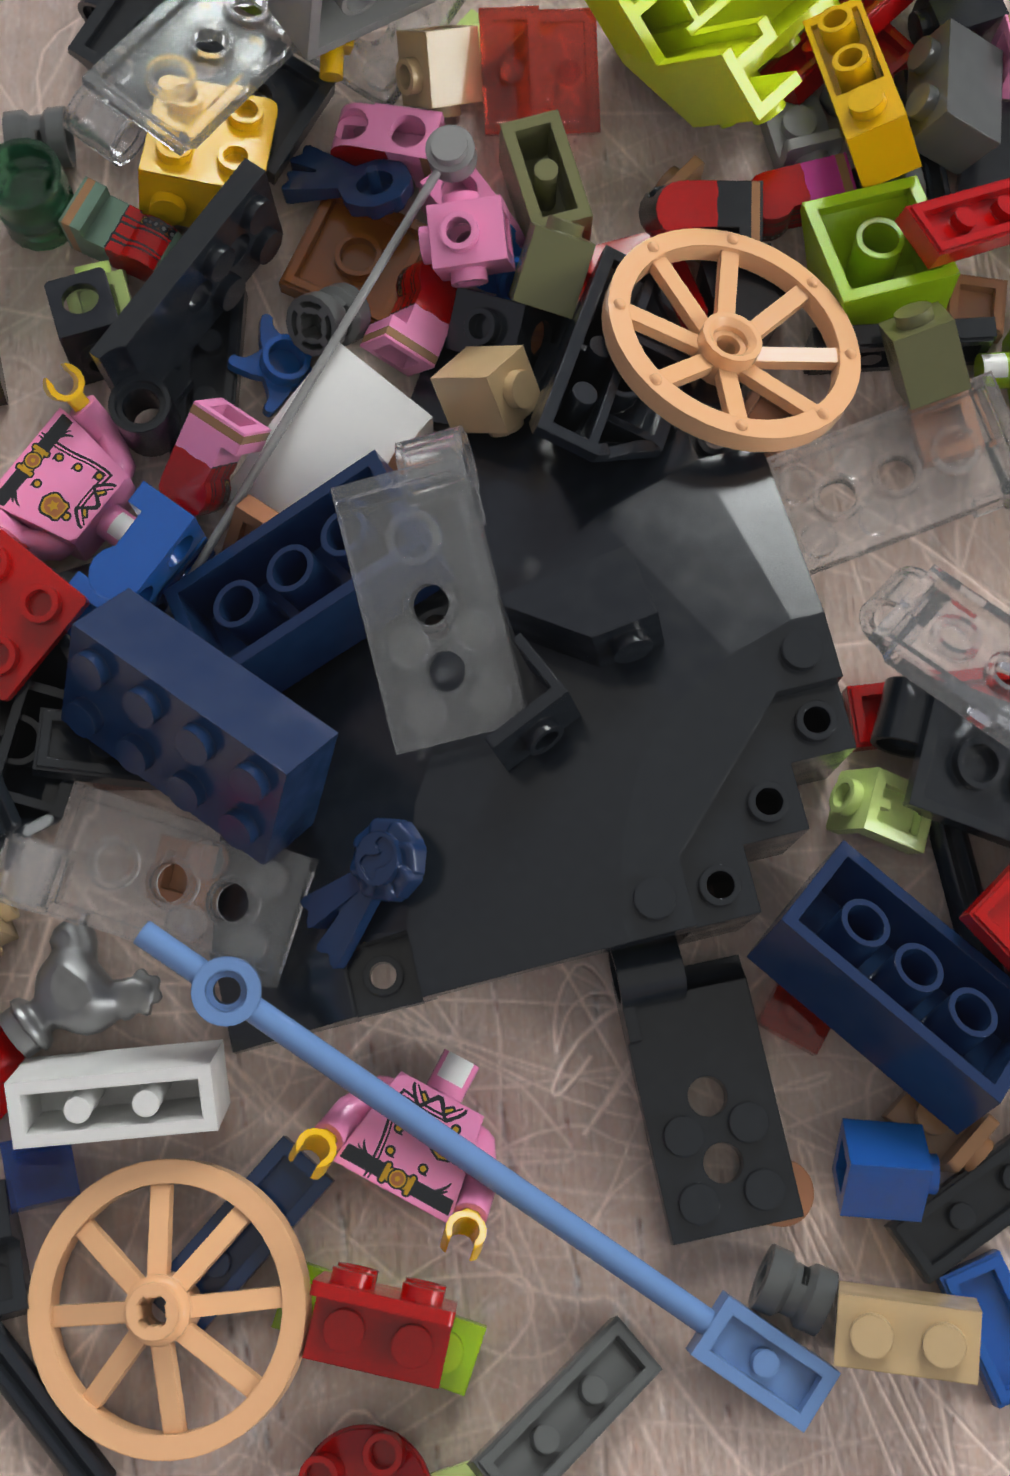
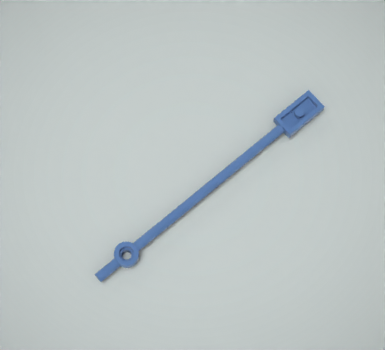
M150 920L145 924L133 943L192 984V1003L197 1013L204 1020L213 1025L224 1027L234 1026L247 1021L695 1330L696 1333L686 1347L690 1355L803 1433L806 1431L841 1375L834 1366L724 1290L712 1308H710L261 998L262 983L260 976L248 961L236 956H221L208 961ZM231 977L239 983L241 993L235 1002L224 1003L217 998L215 985L220 978Z

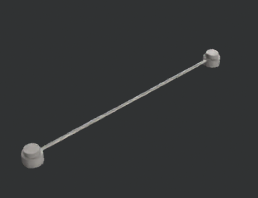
M444 125L437 128L429 136L425 146V153L432 173L188 574L204 564L231 522L235 506L248 494L438 179L449 183L460 182L469 177L474 171L477 164V152L474 140L465 128L458 125ZM168 605L164 613H166L170 617H173L172 611Z

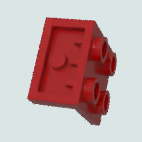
M0 526V700L8 702L13 699L72 627V624L89 606V599L29 551L30 547L10 531Z
M338 1262V1266L332 1267V1272L323 1271L312 1280L309 1295L316 1296V1301L302 1358L439 1389L458 1302L444 1298L447 1286L411 1277H406L402 1288L376 1283L378 1270L346 1262Z

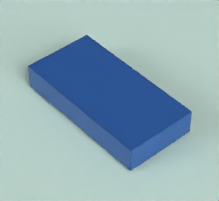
M991 1249L954 1266L936 1279V1283L943 1294L977 1298L983 1312L979 1376L992 1405L1000 1409L1010 1404V1272L1000 1250Z

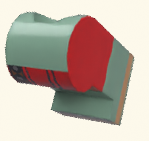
M87 176L83 179L58 220L72 249L98 261L109 260L111 267L118 270L123 269L127 274L144 282L148 280L182 237L170 224L155 216L143 214L142 210L110 195L107 186Z

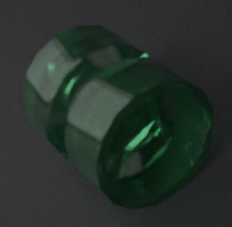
M28 137L11 139L0 144V218L11 239L21 247L33 251L53 250L64 245L68 240L58 220L74 196V193L56 153L44 142Z

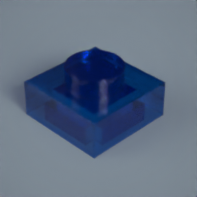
M12 1140L0 1143L11 1214L73 1200L81 1194L71 1144L13 1150Z

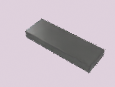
M618 1316L610 1318L478 1451L467 1465L476 1476H562L662 1370L661 1366Z

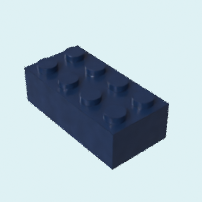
M373 450L163 590L177 622L281 693L457 578L408 486L376 450Z
M130 588L72 624L61 720L68 724L77 735L89 739L118 760L128 772L143 778L168 796L178 808L190 812L222 835L229 845L244 851L263 866L314 823L338 737L336 730Z
M843 840L808 877L746 957L958 1135L1001 1104L1010 1089V977Z

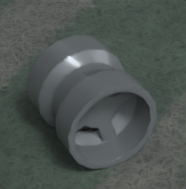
M65 106L47 107L42 114L29 115L23 109L3 112L2 129L9 164L14 173L33 172L37 165L50 164L55 169H67L76 166L73 127Z
M346 282L334 283L320 291L309 292L293 300L287 310L286 325L294 345L305 354L320 356L360 290ZM366 299L340 341L343 346L350 345L363 338L370 325L371 313Z
M772 1244L766 1252L754 1279L748 1301L749 1308L767 1316L779 1313L789 1317L793 1328L815 1336L824 1325L832 1307L838 1287V1272L817 1263L807 1267L797 1261L794 1252Z

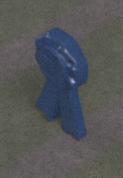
M306 145L303 148L302 154L290 159L292 171L287 172L288 181L281 187L287 204L341 198L352 217H368L372 220H380L393 212L398 213L402 211L408 199L414 194L412 176L407 166L402 162L375 159L354 166L311 145Z
M373 819L370 825L358 834L353 841L355 851L350 865V873L304 896L300 901L302 907L308 911L307 928H328L317 944L316 950L320 953H328L330 965L333 969H343L347 966L381 901L403 902L423 881L427 847L424 839L412 822L404 819Z

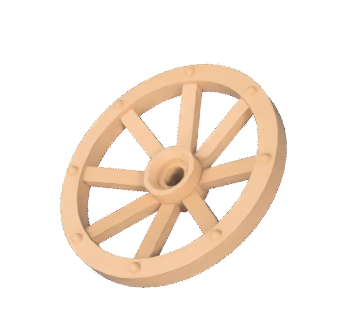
M705 228L680 229L658 234L634 247L623 258L605 293L601 316L602 331L606 347L619 374L631 390L650 409L667 422L701 440L718 446L748 452H776L797 448L816 440L830 430L842 416L855 395L861 373V355L855 331L844 309L830 290L807 268L778 249L761 241L733 232ZM686 260L717 262L714 313L712 315L706 316L671 263ZM738 267L765 278L786 292L751 321L735 314ZM650 273L689 330L630 304L634 286L645 275ZM803 308L817 326L827 348L762 347V339ZM635 331L692 357L658 370L644 352ZM762 369L831 370L830 388L824 400L816 404ZM700 378L708 384L716 386L722 411L697 401L678 387ZM739 382L788 412L792 417L771 420L748 418Z
M186 1158L157 1159L139 1162L118 1169L90 1185L66 1207L51 1227L35 1261L28 1293L29 1309H27V1324L32 1355L39 1376L48 1394L66 1418L87 1437L112 1451L136 1459L150 1461H177L213 1452L228 1445L262 1421L283 1397L299 1369L312 1315V1295H309L311 1284L305 1256L294 1230L278 1206L255 1184L232 1170L202 1160ZM174 1184H182L214 1193L235 1207L178 1271L174 1272L171 1271ZM150 1186L147 1277H145L94 1219L110 1204L135 1190ZM252 1222L271 1252L280 1285L200 1294L196 1286L198 1281ZM78 1240L82 1242L127 1294L125 1301L59 1305L65 1268ZM162 1297L166 1301L164 1305L166 1322L157 1320L152 1313V1303L155 1298ZM282 1308L277 1345L263 1377L197 1325L200 1317ZM126 1324L129 1331L86 1389L69 1361L64 1347L61 1327ZM175 1341L247 1398L223 1418L208 1425L188 1429ZM146 1346L151 1347L163 1430L135 1425L118 1417L103 1406Z

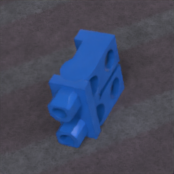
M143 481L128 500L138 517L115 546L103 549L93 558L89 566L88 577L78 571L69 582L89 599V606L77 620L128 588L165 612L169 604L163 590L188 574L208 541L196 517ZM214 549L207 561L216 555ZM71 627V628L68 630V632L66 633V634H68L70 637H71V629H72V627Z

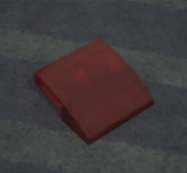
M539 5L478 8L484 135L499 137L501 123L556 109L559 111L567 136L598 135L601 132L597 25L596 18L590 8L539 10Z

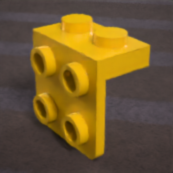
M172 78L160 81L138 168L139 209L142 210V213L155 216L171 226L190 227L245 158L267 171L277 121V103L270 98Z

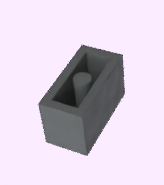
M950 18L932 34L918 40L909 52L905 111L918 153L958 176L1001 144L1003 50Z

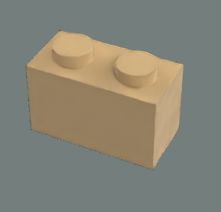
M839 1280L833 1366L978 1385L983 1312L977 1298Z

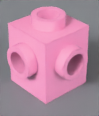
M455 191L443 195L442 203L426 205L428 226L419 227L418 230L420 252L424 265L432 264L433 270L443 282L451 281V286L455 288L477 287L489 282L488 275L516 271L509 209L501 194L479 197V193L476 191Z

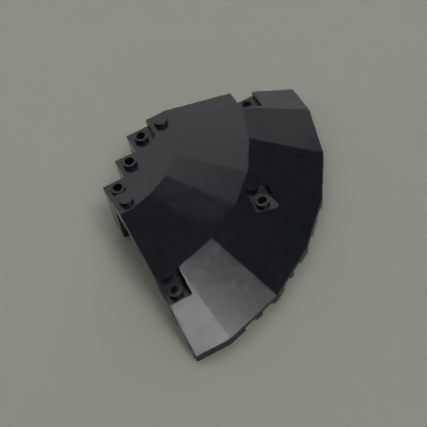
M701 378L684 385L682 390L684 393L711 408L722 411L716 386L708 384ZM533 411L523 419L524 424L519 430L504 437H491L489 433L451 432L438 445L443 449L441 451L442 455L427 475H424L419 470L416 471L408 484V488L457 579L281 692L338 732L337 741L314 823L265 866L244 851L232 847L223 838L222 848H226L227 852L218 889L213 959L221 956H236L248 961L260 976L262 983L261 998L312 1033L360 1022L364 1018L425 1004V1002L438 999L437 996L671 936H675L678 945L738 931L759 915L762 911L748 862L783 854L810 829L798 786L826 779L856 749V743L838 685L843 674L827 619L764 452H748L726 447L713 449L704 440L694 437L671 424L663 451L658 457L593 463L534 435L529 426ZM629 544L657 608L664 643L653 647L646 656L630 663L614 662L604 667H598L528 641L569 691L581 716L564 728L562 737L552 748L539 755L530 754L511 770L507 771L491 750L485 738L545 693L547 689L525 663L512 640L515 637V633L500 594ZM442 621L448 625L450 631L446 637L436 640L430 638L425 633L426 627L431 622ZM391 818L412 822L424 839L427 847L423 881L403 902L381 901L347 966L343 969H333L330 965L328 953H320L316 950L317 944L328 928H307L308 911L302 907L300 901L304 896L350 873V865L355 851L353 841L358 834L370 825L373 819ZM713 884L716 897L709 893L707 885ZM381 964L391 965L397 974L395 983L387 989H379L371 981L372 971ZM223 977L218 980L222 1002H235L241 993L239 983L231 977ZM247 1021L234 1026H228L233 1053L238 1054L278 1044Z

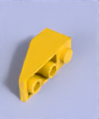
M849 0L802 21L862 188L887 182L922 167L907 113L862 1Z

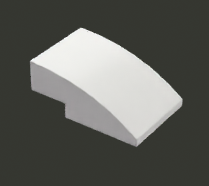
M339 342L248 494L280 513L373 450H376L388 464L397 448L425 436L431 439L434 436L433 416ZM306 378L294 391V393L290 396V398L287 400L284 406L280 409V411L268 425V428L271 429V432L264 444V447L266 446L273 432L277 428L278 424L280 423L290 404L294 400L301 386L305 382ZM262 451L248 454L231 481L230 498L226 503L228 506Z

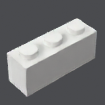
M223 1039L26 1057L4 1083L13 1150L218 1131L231 1103Z

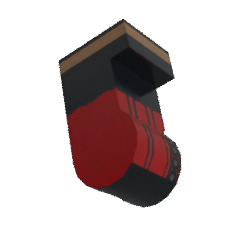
M680 180L654 187L645 194L640 202V224L651 237L673 230L705 228L733 232L763 242V181Z

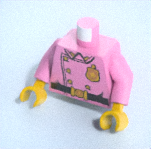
M62 363L63 369L73 379L74 384L70 393L66 395L58 393L47 378L43 379V389L52 400L67 402L72 409L68 414L59 408L0 479V526L10 531L30 547L29 551L40 560L61 561L72 555L80 560L87 561L92 558L105 541L115 546L137 518L129 512L132 507L128 502L137 490L132 482L136 465L128 444L120 434L110 414L95 396L90 395L86 397L83 393L85 380L82 372L72 364Z
M444 1049L426 1084L402 1071L396 1078L377 1076L387 1085L496 1159L495 1138L488 1129L482 1126L484 1116L461 1104L479 1070L478 1066ZM350 1092L340 1097L314 1128L305 1130L298 1137L288 1158L292 1162L297 1154L303 1150H311L316 1153L320 1163L310 1176L311 1179L318 1180L324 1176L334 1159V1162L445 1222L446 1225L440 1242L442 1251L446 1252L452 1236L461 1234L469 1237L474 1245L469 1261L476 1260L480 1255L487 1233L485 1223L495 1193Z

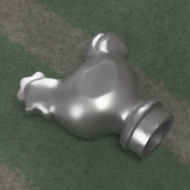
M69 918L53 930L49 941L52 951L37 973L34 998L31 1001L22 998H15L10 1001V1007L0 1014V1026L13 1045L24 1056L30 1058L42 1048L47 1051L51 1047L54 1040L52 1032L55 1029H64L71 1033L89 1036L103 1032L120 1019L127 1021L138 1013L145 1016L151 1015L153 1004L159 1003L163 997L159 989L161 980L157 975H149L143 968L138 969L132 977L112 979L98 962V941L95 930L87 921Z

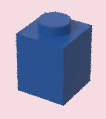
M842 1118L832 1166L840 1216L922 1222L928 1194L936 1195L940 1185L939 1157L936 1153H929L923 1125Z

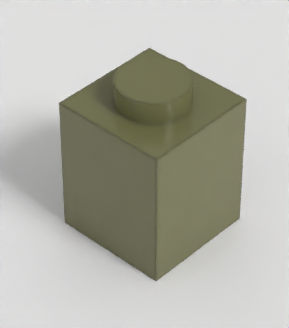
M553 215L548 216L546 226L530 222L509 291V296L513 301L569 319L573 318L596 246L591 241L581 238L585 226Z
M918 301L899 308L894 313L893 318L878 323L895 389L910 410L972 389L955 319L938 301L934 303Z

